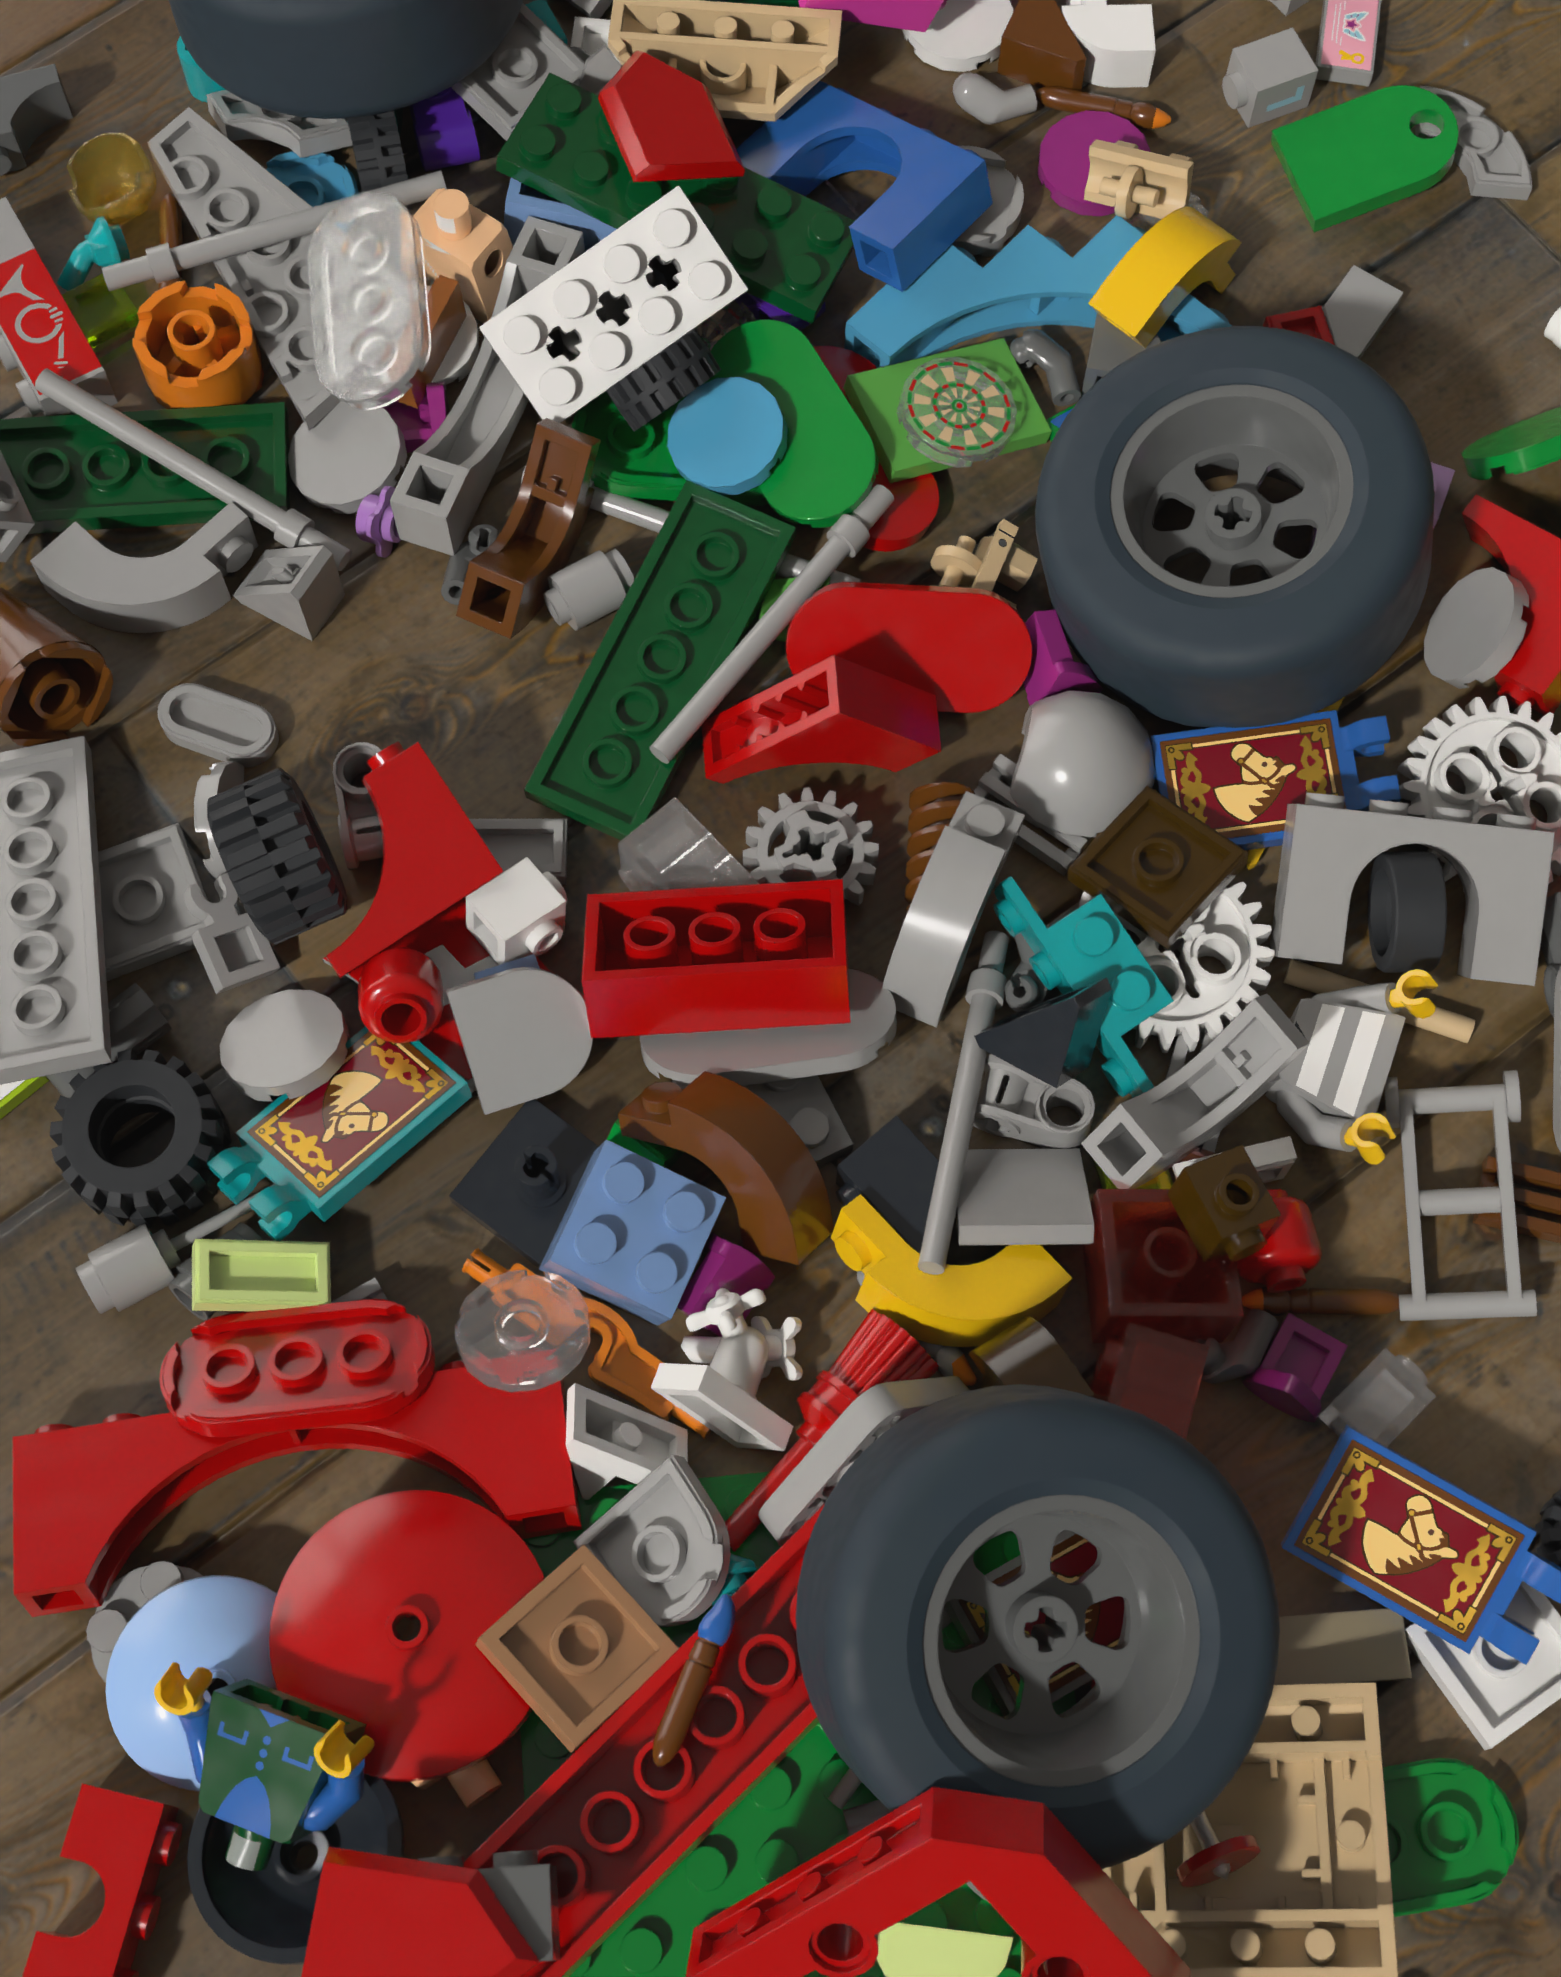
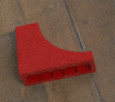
M1476 494L1462 512L1470 539L1493 555L1507 574L1521 581L1529 595V608L1523 605L1521 617L1522 620L1527 622L1524 638L1512 659L1494 676L1498 687L1497 694L1499 697L1506 696L1508 705L1514 709L1525 701L1531 702V709L1542 715H1546L1549 712L1554 713L1561 704V539Z
M836 655L705 720L702 724L705 777L721 784L763 770L809 763L860 764L898 772L942 751L936 695Z
M397 741L367 761L372 771L363 777L362 783L372 799L381 826L383 840L382 872L377 893L362 922L340 946L326 955V959L339 978H342L371 959V957L382 952L504 872L419 742L404 750L400 742Z

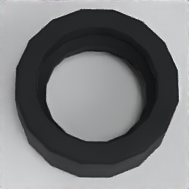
M1428 851L1382 852L1374 861L1368 890V931L1373 959L1377 968L1385 973L1408 972L1415 969L1432 972L1439 965L1444 950L1447 928L1446 887L1442 867L1437 856Z

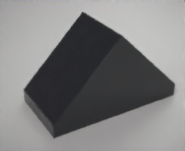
M1107 977L1011 1014L974 1037L979 1048L1058 1088L1089 1067L1112 988Z

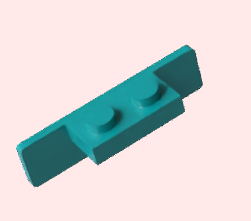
M1011 876L1000 882L994 891L996 898L999 900V902L993 905L994 911L1010 935L1015 937L1020 933L1035 954L1029 958L1030 964L1047 989L1052 990L1057 986L1061 994H1065L1107 977L1112 991L1096 1045L1107 1060V1062L1101 1065V1068L1111 1086L1121 1097L1130 1094L1132 1098L1154 1088V1085L1121 1036L1174 1000L1106 900L1099 894L1047 928Z

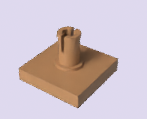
M585 1544L485 1631L475 1643L478 1649L571 1753L611 1717L679 1649Z

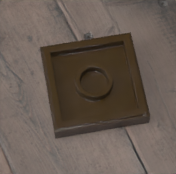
M1147 785L1068 868V880L1093 898L1101 894L1113 912L1169 949L1247 865L1248 852Z

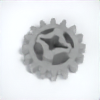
M803 788L801 802L793 803L785 793L779 794V811L775 813L762 806L758 810V823L761 828L748 826L746 829V844L751 848L743 850V868L753 870L748 874V885L838 879L836 867L845 864L847 856L852 855L853 860L850 868L841 879H843L844 900L847 899L859 906L863 902L864 889L861 884L873 885L876 876V868L871 863L878 861L879 844L867 842L872 838L873 824L871 821L855 823L858 805L854 802L846 805L842 810L835 807L836 792L831 790L825 795L822 802L814 801L810 788ZM783 832L785 843L774 848V855L768 857L772 843ZM805 851H808V852H809V854H801V855H800L801 852H805ZM811 856L813 858L821 857V859L813 861Z

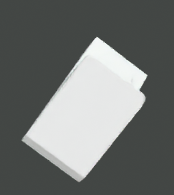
M574 1383L568 1389L566 1448L583 1499H590L615 1476L638 1485L672 1454L682 1456L688 1462L687 1429L577 1383Z

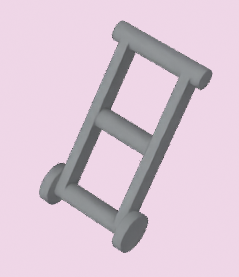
M1503 1071V1084L1398 1089L1397 1077H1387L1384 1086L1386 1119L1392 1129L1400 1128L1412 1290V1294L1399 1295L1400 1321L1537 1316L1535 1289L1522 1290L1508 1128V1123L1521 1122L1518 1071ZM1492 1110L1498 1186L1418 1190L1413 1114ZM1500 1213L1506 1291L1426 1294L1420 1216Z

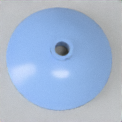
M227 1575L197 1577L182 1581L161 1591L148 1600L127 1622L113 1648L106 1677L107 1709L112 1727L122 1747L147 1773L172 1786L200 1791V1783L195 1777L186 1734L179 1717L163 1709L154 1696V1687L173 1662L180 1664L181 1673L186 1679L190 1678L197 1667H204L211 1671L213 1678L223 1679L228 1685L244 1679H250L278 1690L272 1672L269 1646L270 1623L277 1596L276 1592L262 1584L241 1577Z

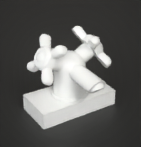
M720 1288L717 1290L715 1297L709 1301L704 1311L692 1313L687 1317L686 1326L692 1332L710 1324L718 1325L722 1337L684 1336L681 1348L692 1362L710 1363V1366L660 1363L651 1389L737 1448L785 1451L793 1425L757 1401L755 1396L761 1379L770 1374L772 1367H781L788 1380L792 1381L802 1378V1367L793 1359L796 1351L793 1337L801 1330L802 1322L798 1317H788L781 1329H772L765 1317L755 1316L751 1320V1327H749L742 1313L744 1310L764 1303L766 1301L764 1292L761 1289L755 1288L740 1296L739 1294L729 1292L728 1289Z

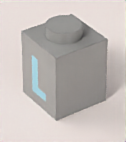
M1292 27L1233 48L1227 73L1222 81L1223 93L1228 105L1232 109L1238 110L1246 126L1250 128L1308 107L1318 68Z

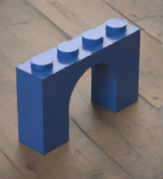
M822 81L815 84L775 122L766 121L736 149L744 167L805 197L824 181L850 171L874 170L897 178L892 186L849 226L859 270L901 292L918 278L993 204L986 161L977 153L951 144L937 137L928 129H920L895 117L884 108L874 107L852 96L845 89L835 88Z

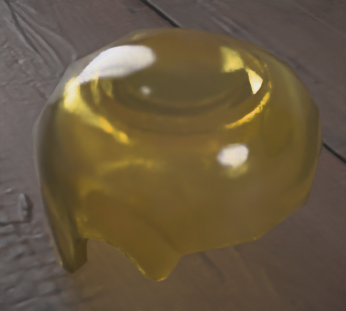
M124 132L103 133L84 142L69 158L67 163V170L73 184V188L68 191L79 212L88 221L93 223L100 216H104L108 226L129 223L146 212L156 191L157 180L155 170L147 154L137 140Z

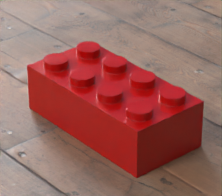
M843 879L587 894L582 987L591 1038L851 1023Z

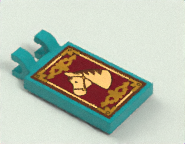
M364 1027L346 1042L345 1046L348 1052L344 1063L328 1082L307 1095L290 1100L287 1094H282L236 1132L242 1147L225 1149L207 1164L210 1170L220 1179L217 1183L220 1191L235 1205L244 1200L264 1177H268L275 1184L259 1192L248 1203L251 1209L261 1217L258 1221L260 1228L274 1241H282L291 1233L298 1222L311 1211L323 1222L329 1219L472 1097L468 1082L420 1041L403 1044L386 1042L371 1034Z

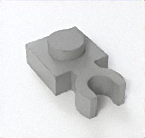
M228 873L220 875L214 881L215 889L220 898L218 903L206 900L198 883L190 885L184 891L186 908L194 917L203 920L206 926L198 929L191 938L216 994L269 976L280 968L268 939L259 932L248 913L238 915L234 906L238 894Z

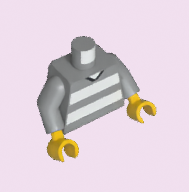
M1420 969L1410 970L1400 977L1397 984L1388 982L1356 986L1316 994L1312 999L1300 1000L1290 1020L1310 1044L1278 1074L1280 1079L1266 1092L1265 1096L1270 1101L1276 1103L1278 1113L1304 1143L1345 1152H1352L1357 1148L1363 1159L1370 1164H1379L1384 1160L1386 1156L1377 1143L1371 1142V1140L1380 1136L1389 1139L1396 1138L1385 1116L1376 1112L1406 1017L1398 1015L1402 1007H1406L1416 1018L1425 1019L1435 1012L1436 1006L1429 998L1414 999V996L1423 989L1433 990L1438 987V984L1429 973Z

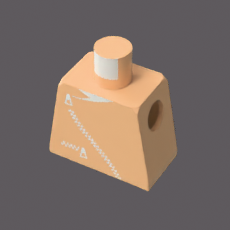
M440 188L435 190L411 217L404 228L403 272L422 286H432L439 275L459 281L463 301L470 307L474 318L482 323H486L492 317L505 264L513 246L504 225L471 205L465 193L457 189Z

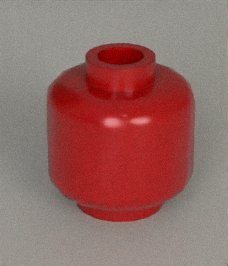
M403 947L386 949L371 957L361 971L358 984V1009L361 1021L371 1034L386 1042L403 1044L422 1039L429 1035L439 1024L444 1007L443 983L440 970L430 957L418 950Z
M1271 1189L1268 1192L1281 1216L1266 1234L1267 1244L1256 1253L1235 1261L1239 1275L1247 1282L1261 1285L1266 1284L1268 1292L1281 1293L1296 1289L1306 1283L1305 1274L1318 1265L1322 1257V1248L1311 1211L1307 1204L1301 1199L1289 1197L1286 1190Z

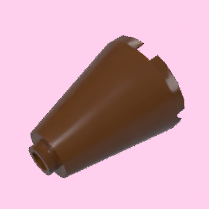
M0 588V729L13 742L24 747L70 739L65 732L75 727L81 721L88 728L98 719L110 700L114 681L111 670L107 667L104 657L96 648L6 589Z

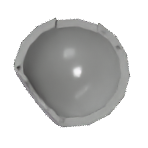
M1066 691L1035 701L1029 706L1024 717L1021 734H1024V740L1013 773L1009 793L1012 799L1035 821L1063 834L1095 838L1097 833L1103 832L1147 785L1154 788L1156 770L1150 737L1146 728L1127 706L1101 693Z

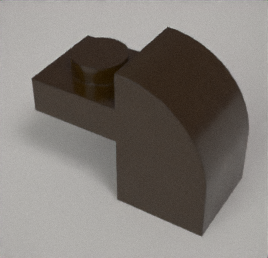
M1024 1316L969 1352L970 1357L984 1376L979 1389L991 1386L1021 1384L1049 1386L1090 1397L1094 1395L1062 1347L1045 1327L1031 1316Z

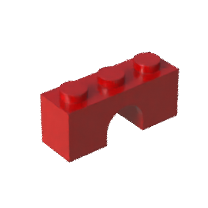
M82 1783L60 1857L83 1862L91 1866L99 1874L105 1888L104 1907L94 1925L79 1935L70 1936L53 1931H36L22 1977H139V1972L131 1969L139 1940L147 1941L157 1922L161 1898L153 1895L161 1866L170 1867L179 1848L182 1824L175 1822L179 1807Z

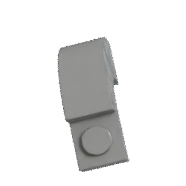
M230 502L186 542L162 555L134 558L117 554L104 547L75 521L31 559L30 562L45 590L70 612L83 620L114 631L153 633L192 624L212 614L230 601L231 597L223 577L229 572L241 569L250 559L253 550L258 547V543L248 516L234 503Z
M968 791L965 792L949 826H945L924 871L886 971L882 988L891 992L895 1001L896 1011L937 1028L960 979L970 943L985 905L1021 830L1025 817L1024 814Z
M1268 994L1259 996L1208 1046L1180 1070L1151 1090L1121 1103L1081 1145L1123 1195L1165 1172L1173 1164L1184 1159L1230 1124L1280 1079L1278 1074L1310 1043Z

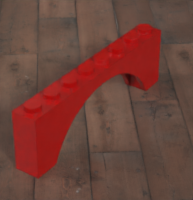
M525 1350L513 1353L503 1361L477 1364L472 1361L447 1363L439 1371L433 1372L426 1389L408 1407L389 1417L370 1422L233 1437H208L187 1430L172 1417L170 1412L143 1417L133 1413H119L106 1417L102 1423L79 1427L67 1424H49L39 1427L35 1430L34 1434L12 1437L14 1595L31 1617L102 1606L114 1579L128 1557L145 1536L173 1509L204 1487L243 1467L273 1457L301 1451L359 1449L386 1453L412 1460L434 1469L462 1485L480 1499L492 1513L499 1516L512 1527L522 1539L582 1530L576 1477L566 1448L567 1405L564 1381L557 1352L544 1354L536 1350Z

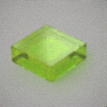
M103 273L62 294L91 348L106 342L139 323L138 310L125 290L120 288L109 291Z

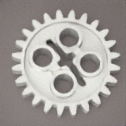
M1506 696L1497 698L1490 704L1488 710L1481 697H1476L1465 706V712L1457 704L1451 706L1442 714L1443 721L1435 717L1422 728L1426 737L1418 736L1409 743L1407 748L1416 758H1407L1398 766L1400 773L1412 779L1399 786L1401 798L1411 801L1407 816L1432 819L1433 807L1473 811L1471 823L1496 826L1497 814L1534 817L1531 813L1529 802L1530 800H1535L1545 808L1548 816L1547 823L1536 819L1535 830L1555 832L1549 883L1553 882L1552 873L1558 876L1561 875V732L1555 735L1550 731L1554 714L1549 712L1537 722L1531 720V702L1525 701L1513 713H1510ZM1499 746H1505L1512 750L1516 755L1518 768H1513L1502 760ZM1474 749L1478 753L1477 757L1469 753V750ZM1446 771L1454 772L1462 778L1466 787L1465 794H1460L1449 786L1446 779ZM1499 792L1503 800L1495 802L1491 794ZM1430 848L1427 850L1445 863L1442 870L1445 882L1457 874L1453 866L1442 855Z
M1244 882L1237 883L1228 889L1225 887L1169 949L1164 947L1166 951L1162 953L1158 950L1160 944L1114 912L1123 927L1134 932L1140 938L1141 943L1136 946L1161 983L1170 991L1171 997L1174 1000L1133 1028L1136 1030L1135 1046L1141 1049L1149 1035L1158 1036L1162 1053H1168L1174 1037L1182 1034L1188 1046V1051L1192 1052L1199 1042L1200 1032H1203L1204 1035L1207 1033L1214 1040L1223 1031L1222 1023L1228 1026L1242 1012L1241 1009L1244 1010L1255 998L1259 997L1255 990L1266 989L1271 975L1261 968L1270 965L1275 955V950L1260 946V944L1267 941L1272 929L1271 925L1252 924L1257 918L1262 905L1260 902L1241 904L1240 899L1247 886ZM1083 892L1079 906L1081 907L1092 900L1093 897ZM1178 950L1180 952L1178 960L1172 951ZM1203 956L1215 957L1225 965L1227 972L1221 974L1209 973L1201 967L1198 958ZM1185 982L1193 992L1199 994L1198 998L1190 997L1185 989Z

